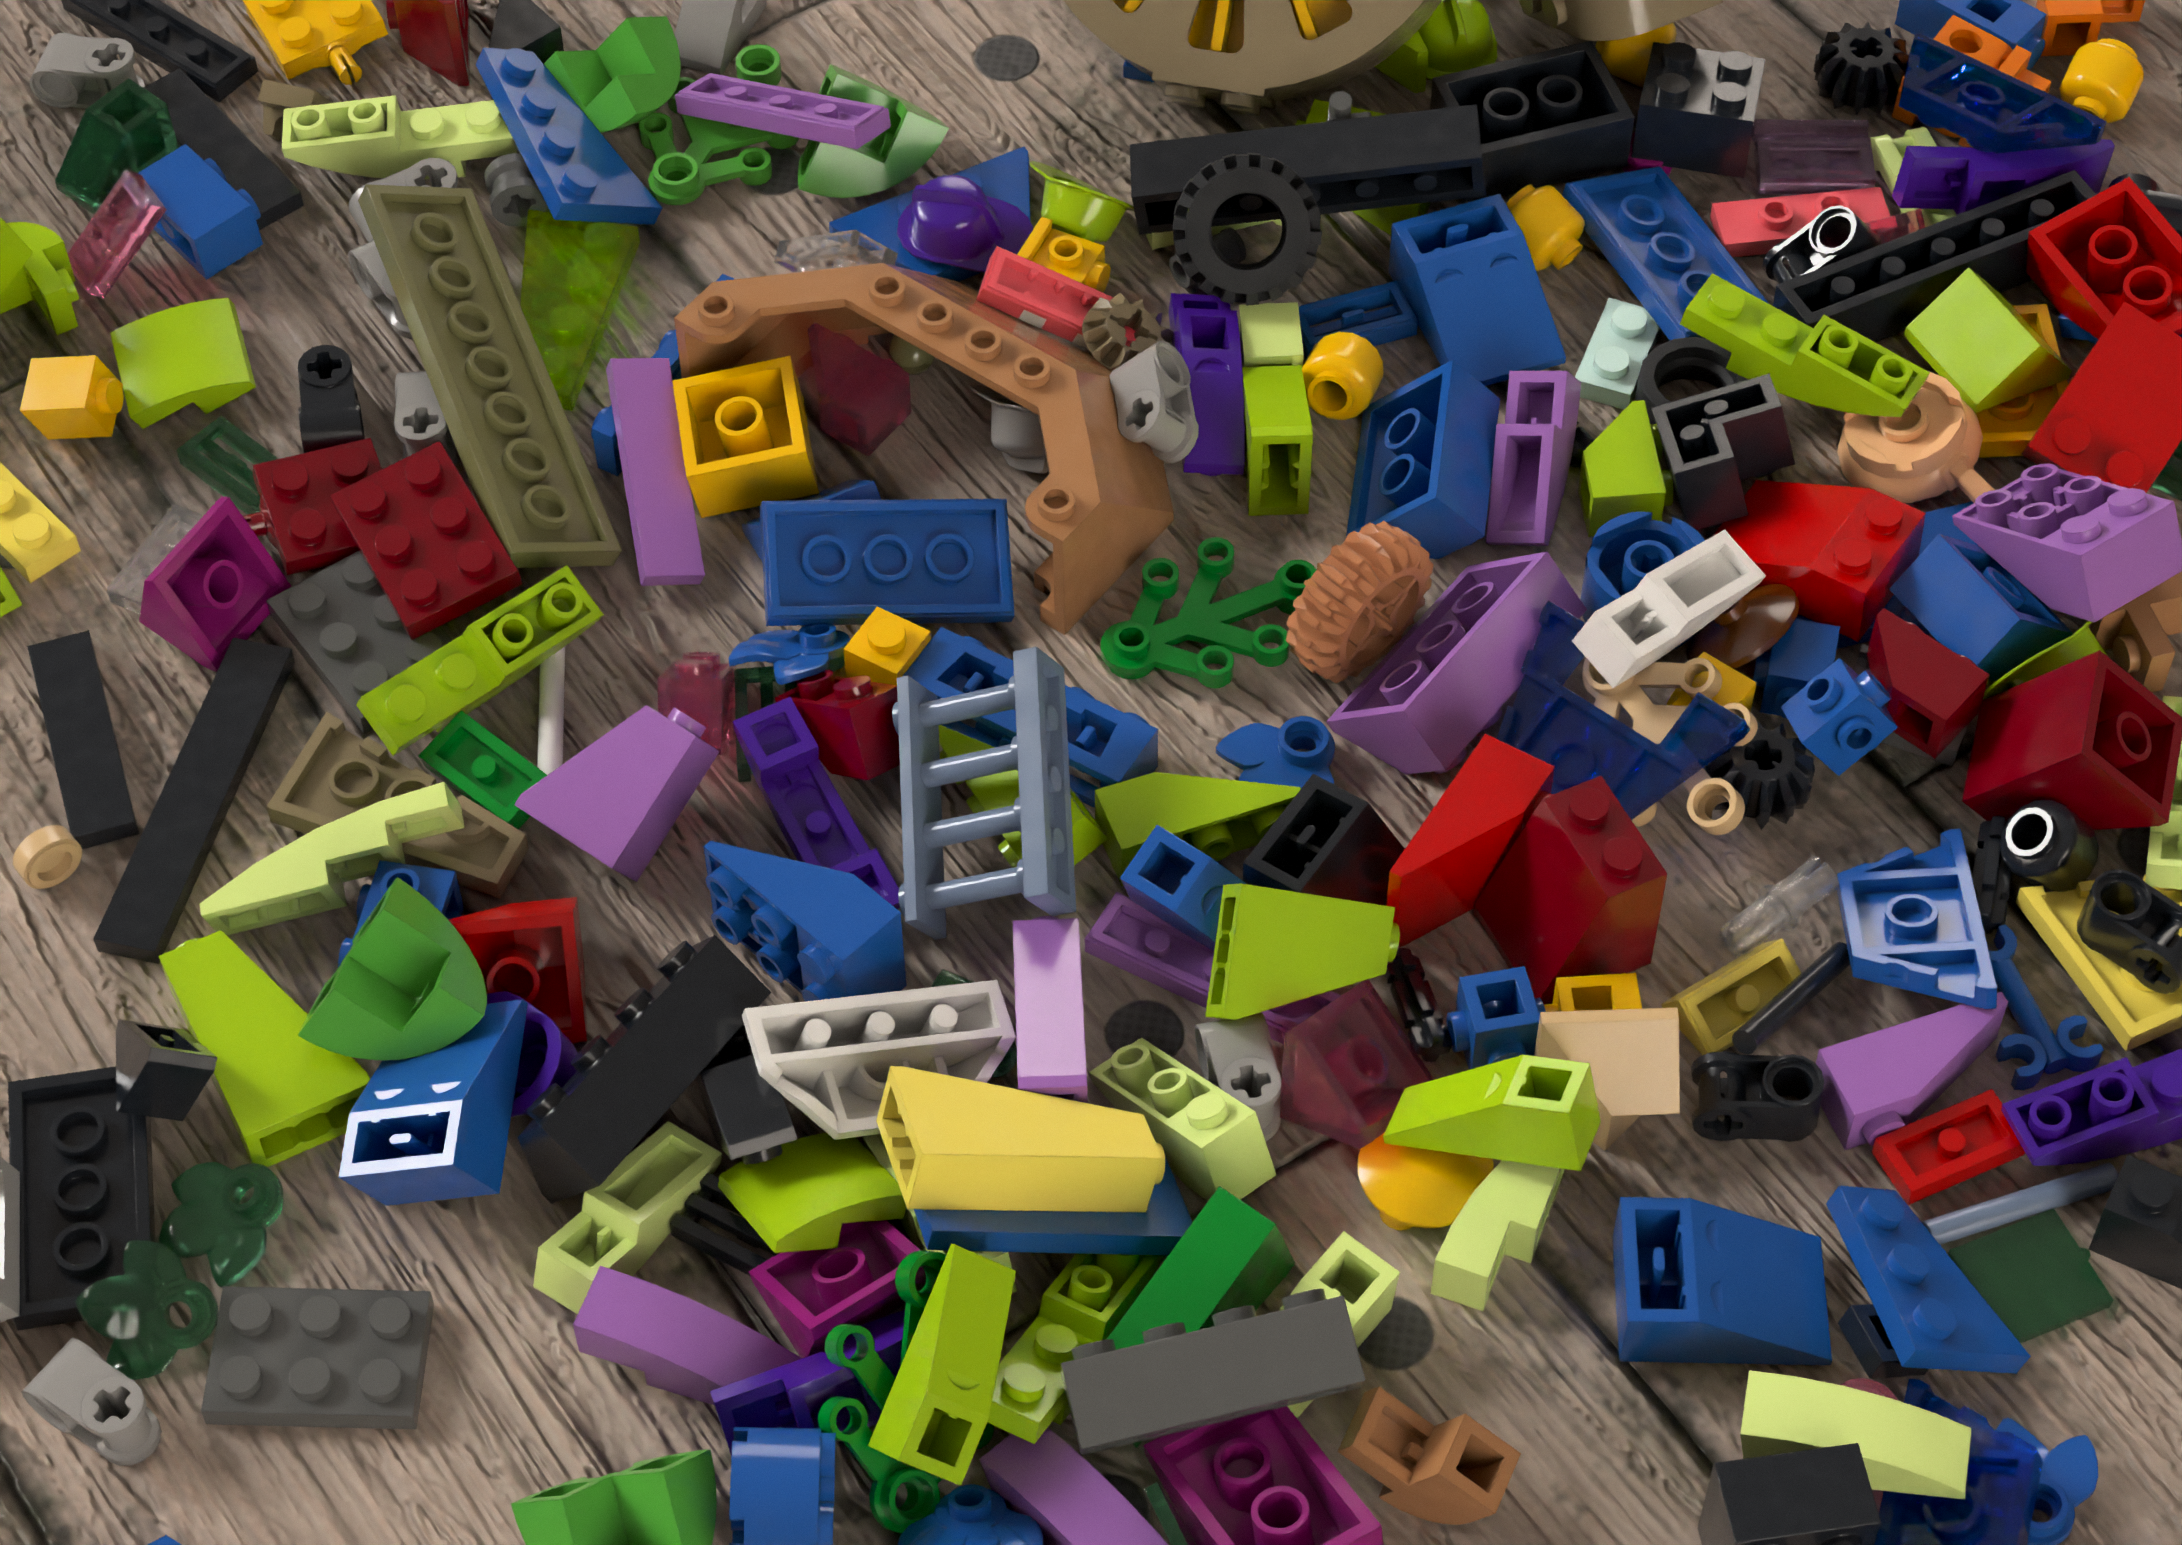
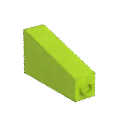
M222 930L203 938L190 939L180 944L176 949L159 955L170 991L191 1036L217 1056L215 1071L211 1078L256 1172L346 1134L349 1113L370 1081L368 1073L352 1057L328 1051L299 1037L298 1033L308 1014Z

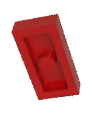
M1990 1089L1875 1138L1872 1154L1907 1205H1910L2024 1156L2025 1151L2001 1111L2003 1103L1993 1089Z

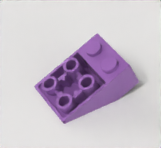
M2038 464L2025 469L2020 478L1999 490H1992L1979 495L1975 499L1974 504L1952 516L1955 526L2050 609L2093 623L2182 571V540L2174 501L2146 494L2141 489H2129L2104 482L2096 476H2083L2062 470L2054 464Z

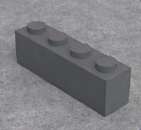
M1313 1289L1283 1298L1284 1310L1256 1316L1253 1305L1242 1306L1212 1315L1214 1327L1186 1333L1184 1322H1177L1142 1332L1143 1344L1116 1350L1114 1339H1106L1073 1348L1074 1360L1061 1363V1375L1080 1455L1083 1456L1360 1389L1366 1380L1344 1295L1326 1299L1324 1289Z

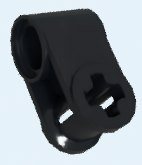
M1841 205L1831 206L1823 210L1814 220L1787 240H1783L1771 248L1763 259L1762 267L1769 279L1781 284L1879 246L1882 242L1880 237L1849 208ZM1784 259H1787L1791 266L1783 264Z
M334 345L312 347L301 356L297 367L301 407H298L304 453L365 439L361 407L354 387L353 368L349 355L342 348Z
M2118 869L2103 872L2095 879L2077 920V932L2082 942L2090 949L2104 955L2134 975L2144 986L2155 992L2164 994L2174 993L2182 985V937L2178 935L2179 929L2182 928V906L2148 885L2134 873ZM2161 962L2163 964L2162 970L2157 971L2156 966Z
M1722 1051L1711 1052L1694 1060L1691 1066V1076L1693 1082L1698 1086L1699 1107L1695 1109L1692 1115V1125L1694 1131L1700 1136L1717 1141L1767 1139L1792 1142L1806 1138L1817 1127L1824 1078L1820 1068L1808 1058L1794 1054L1784 1056L1739 1055ZM1722 1071L1726 1072L1727 1078H1720V1073ZM1790 1095L1795 1096L1801 1100L1790 1101L1785 1100L1780 1096ZM1718 1115H1724L1725 1119L1720 1121Z

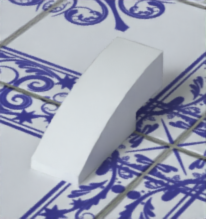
M1723 530L1647 573L1635 589L1595 611L1572 642L1611 687L1615 688L1701 630L1760 584L1766 575L1728 532Z

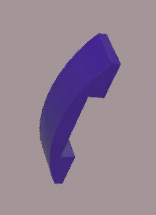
M788 697L734 720L733 728L750 769L796 859L800 862L852 873L896 909H899L898 885L877 848L870 850L822 766L819 760V746L792 698Z

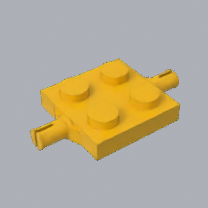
M242 0L247 14L288 80L311 69L332 65L340 81L345 85H351L352 81L348 71L355 82L359 81L362 76V69L357 65L352 55L364 45L388 35L384 20L371 0Z

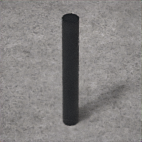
M1843 942L1833 944L1734 1032L1732 1041L1735 1048L1743 1054H1752L1848 968L1850 960L1847 944Z

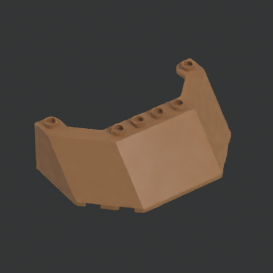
M885 263L712 282L674 317L682 378L785 356H791L796 376L799 378L829 348L869 344L868 336L893 333L1039 415L1049 475L1027 498L1025 518L1029 528L1034 533L1053 543V553L1034 571V587L1043 593L1047 589L1050 591L1048 598L1040 605V621L1063 635L1067 634L1174 521V511L1163 461L1154 455L1151 446L1145 442H1132L1120 433L1115 395L1110 384V374L1112 371L1099 363L1092 354L1065 339L977 301L979 292L961 282Z

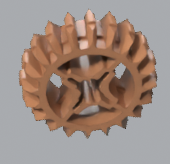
M1385 521L1376 525L1370 522L1363 526L1359 532H1350L1343 544L1332 546L1330 555L1323 562L1317 563V570L1310 579L1304 581L1305 588L1302 594L1294 600L1293 607L1296 610L1288 617L1287 621L1289 630L1286 642L1291 646L1290 652L1297 656L1299 662L1313 674L1317 673L1334 683L1345 680L1349 675L1358 677L1364 668L1372 666L1380 657L1387 654L1389 649L1402 639V634L1407 627L1415 623L1413 618L1417 610L1425 605L1423 595L1431 588L1432 579L1430 575L1432 574L1434 564L1429 560L1430 553L1421 547V542L1408 532L1403 531L1399 527L1391 526Z

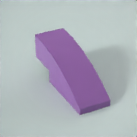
M1509 371L1505 424L1496 425L1486 543L1489 545L1548 546L1569 472L1581 391V382L1568 371Z
M603 1266L599 1267L573 1323L579 1352L644 1371L647 1385L712 1405L714 1403L710 1391L802 1359L770 1338L727 1315L648 1281Z
M1049 1428L1044 1431L1035 1444L1010 1434L979 1459L991 1490L1004 1498L1007 1508L1028 1515L1039 1524L1043 1534V1545H1168L1148 1521L1101 1473Z

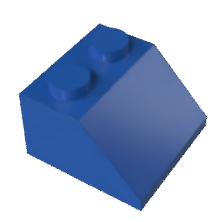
M1938 534L1889 589L1904 605L1900 610V614L1906 621L1917 625L1926 635L1931 633L1939 643L1953 652L1972 660L1977 667L1990 674L1989 679L1997 681L2032 656L2073 634L2038 597L1981 547Z

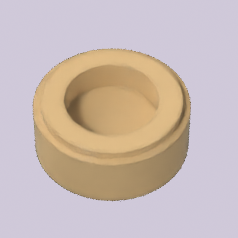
M45 826L31 833L20 843L13 856V866L31 888H50L62 883L73 874L80 863L82 847L64 826Z

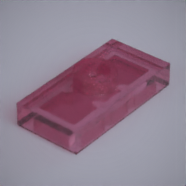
M125 170L67 253L74 274L90 295L100 298L106 297L167 210L141 174Z

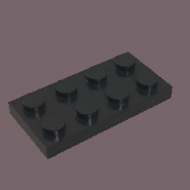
M116 1066L8 1082L9 1164L20 1172V1316L12 1318L17 1330L158 1310L151 1117L117 1112Z

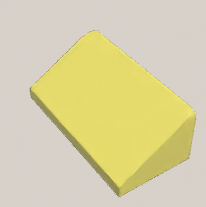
M1781 938L1755 947L1663 1002L1661 1005L1663 1008H1678L1679 1030L1702 1055L1711 1052H1722L1734 1045L1732 1041L1734 1032L1799 976L1801 971L1784 940Z

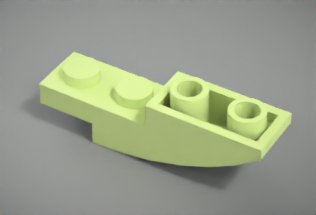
M396 95L287 108L283 112L282 152L284 157L312 167L344 174L386 178L411 167L420 160L441 158L449 161L455 167L457 177H466V160L517 153V145L494 100L401 111Z

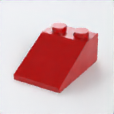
M2130 177L2029 231L2026 273L2062 315L2097 339L2100 338L2124 301L2177 335L2182 334V237Z
M2124 301L2021 455L2037 465L2054 464L2062 470L2083 476H2096L2101 481L2129 489H2141L2147 493L2182 440V337Z
M1756 480L1744 495L1748 515L1722 523L1714 533L1716 535L1726 530L1766 575L1755 588L1769 584H1783L1790 587L1799 599V615L1817 623L1840 626V634L1859 642L1876 619L1877 614L1894 595L1889 590L1890 587L1918 558L1926 513L1871 488Z
M1485 734L1389 871L1386 906L1395 907L1393 923H1397L1400 930L1398 948L1474 909L1475 902L1542 799L1553 795L1551 790L1555 766L1490 735Z

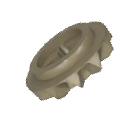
M1121 293L1110 301L1100 297L1087 312L1082 324L1083 338L1087 348L1099 363L1111 371L1158 341L1164 340L1171 343L1174 332L1161 326L1162 313H1149L1144 309L1143 298L1131 304ZM1125 326L1135 330L1134 338L1136 340L1132 341L1130 346L1125 345L1127 341Z

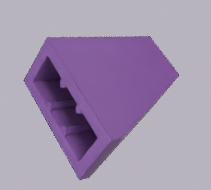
M646 705L524 791L514 805L602 863L637 882L720 751L700 739L706 727L680 710L673 707L668 717H665Z

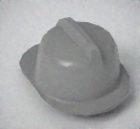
M970 385L972 392L991 402V442L993 447L1002 452L1007 463L1018 470L1041 474L1048 472L1039 415L987 386Z

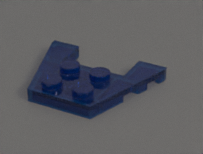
M1548 600L1538 620L1541 628L1533 651H1527L1521 668L1524 676L1513 707H1507L1496 739L1555 766L1551 794L1602 776L1630 819L1633 820L1742 740L1748 734L1750 728L1744 719L1698 692L1661 743L1655 744L1568 690L1563 684L1584 658L1583 653L1572 640L1585 625V622Z

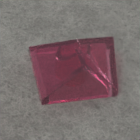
M1369 979L1360 982L1281 1034L1284 1040L1280 1118L1359 1149L1386 1131L1406 1087L1434 1080L1419 1055L1414 1052L1410 1041Z

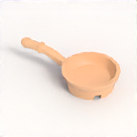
M1930 372L1926 382L1902 417L1844 413L1845 423L1837 453L1843 476L1854 487L1871 488L1903 503H1913L1936 497L1947 490L1952 491L1957 487H1960V490L1975 503V499L1979 495L1995 490L1973 467L1978 461L1983 441L1977 414L1960 397L1959 391L1946 378Z

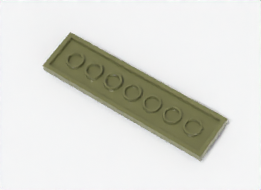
M366 184L358 199L363 215L478 504L516 568L564 567L566 565L568 567L613 566L622 549L472 188Z

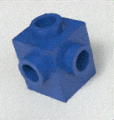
M1838 658L1822 673L1813 677L1804 688L1781 706L1800 742L1838 776L1866 753L1876 748L1883 739L1898 728L1885 707V704L1891 700V696L1883 684L1867 669L1858 675L1841 658Z
M1525 966L1459 977L1455 1012L1447 1013L1446 1022L1452 1039V1050L1454 1053L1463 1051L1469 1070L1520 1055L1534 1056L1540 1012L1546 1011L1542 999L1534 997Z

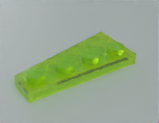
M528 209L520 306L563 410L573 411L639 247L638 227L617 223L554 220L549 212Z

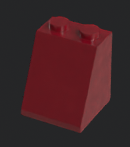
M2099 650L1982 700L1962 802L1986 821L1992 820L1993 816H2004L2005 821H2008L2020 807L2035 800H2053L2066 805L2083 818L2093 830L2154 827L2169 822L2181 748L2182 717Z
M1598 776L1542 799L1475 902L1473 912L1508 968L1525 966L1534 997H1540L1543 1004H1552L1556 977L1623 974L1651 964L1668 874L1603 777Z

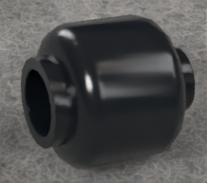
M2035 800L2020 807L2008 819L2001 834L2000 850L2003 861L2008 868L2030 886L2043 885L2045 892H2065L2075 889L2078 886V882L2085 881L2091 875L2098 860L2099 844L2095 831L2066 805L2053 800Z

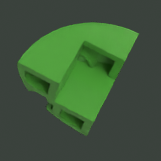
M667 16L627 17L596 50L555 51L544 63L546 68L600 133L628 127L657 111L674 94L679 83L681 70L677 40Z
M830 64L818 94L884 106V108L889 109L891 127L858 149L809 140L799 160V189L815 195L835 198L861 197L886 190L899 184L920 169L935 153L949 128L935 116L906 99Z
M397 877L354 937L353 945L339 968L325 983L308 1013L298 1036L328 1051L366 1060H401L432 1053L464 1036L485 1015L487 993L481 969L469 946L450 921L424 896Z
M711 1449L678 1453L635 1462L632 1467L621 1472H614L597 1478L580 1477L511 1503L512 1510L526 1545H712L716 1524L717 1494Z

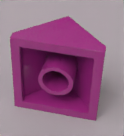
M221 496L145 579L139 622L202 666L217 672L232 639L247 640L270 614L266 600L292 586L231 498Z
M887 1220L842 1223L837 1248L779 1253L748 1272L752 1282L801 1358H805L825 1351L826 1337L837 1325H862L885 1317L906 1304L897 1292L895 1274L899 1264L907 1255L921 1250ZM919 1267L915 1276V1286L918 1292L926 1284V1273L922 1267Z

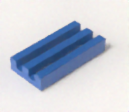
M1397 280L1299 306L1305 360L1316 343L1324 336L1335 332L1357 334L1366 338L1373 346L1417 335L1418 320ZM1392 304L1394 305V306H1390V307L1382 308V309H1379V310H1375V311H1371V312L1364 313L1365 311H1369V310L1381 308V307L1388 306V305H1392ZM1342 318V319L1337 320V321H1333V322H1329V323L1317 325V326H1314V327H1310V326H1312V325H1316V324H1319V323H1323V322H1327V321H1331V320H1335V319Z

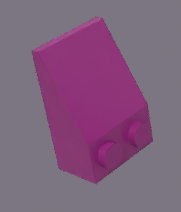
M1287 1406L1161 1436L1143 1445L1148 1461L1196 1545H1384L1382 1525Z

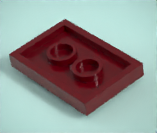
M440 441L330 495L337 513L411 641L523 584L516 566Z

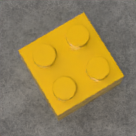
M791 356L672 381L686 477L701 518L757 507L761 505L762 501H785L819 493L804 399Z

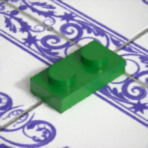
M462 710L418 755L428 770L458 793L517 829L531 816L514 805L524 791L547 776V774Z

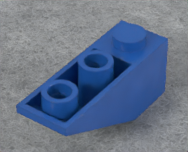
M1159 825L1155 826L1120 877L1130 899L1134 903L1213 952L1215 949L1223 885L1246 884L1213 858Z

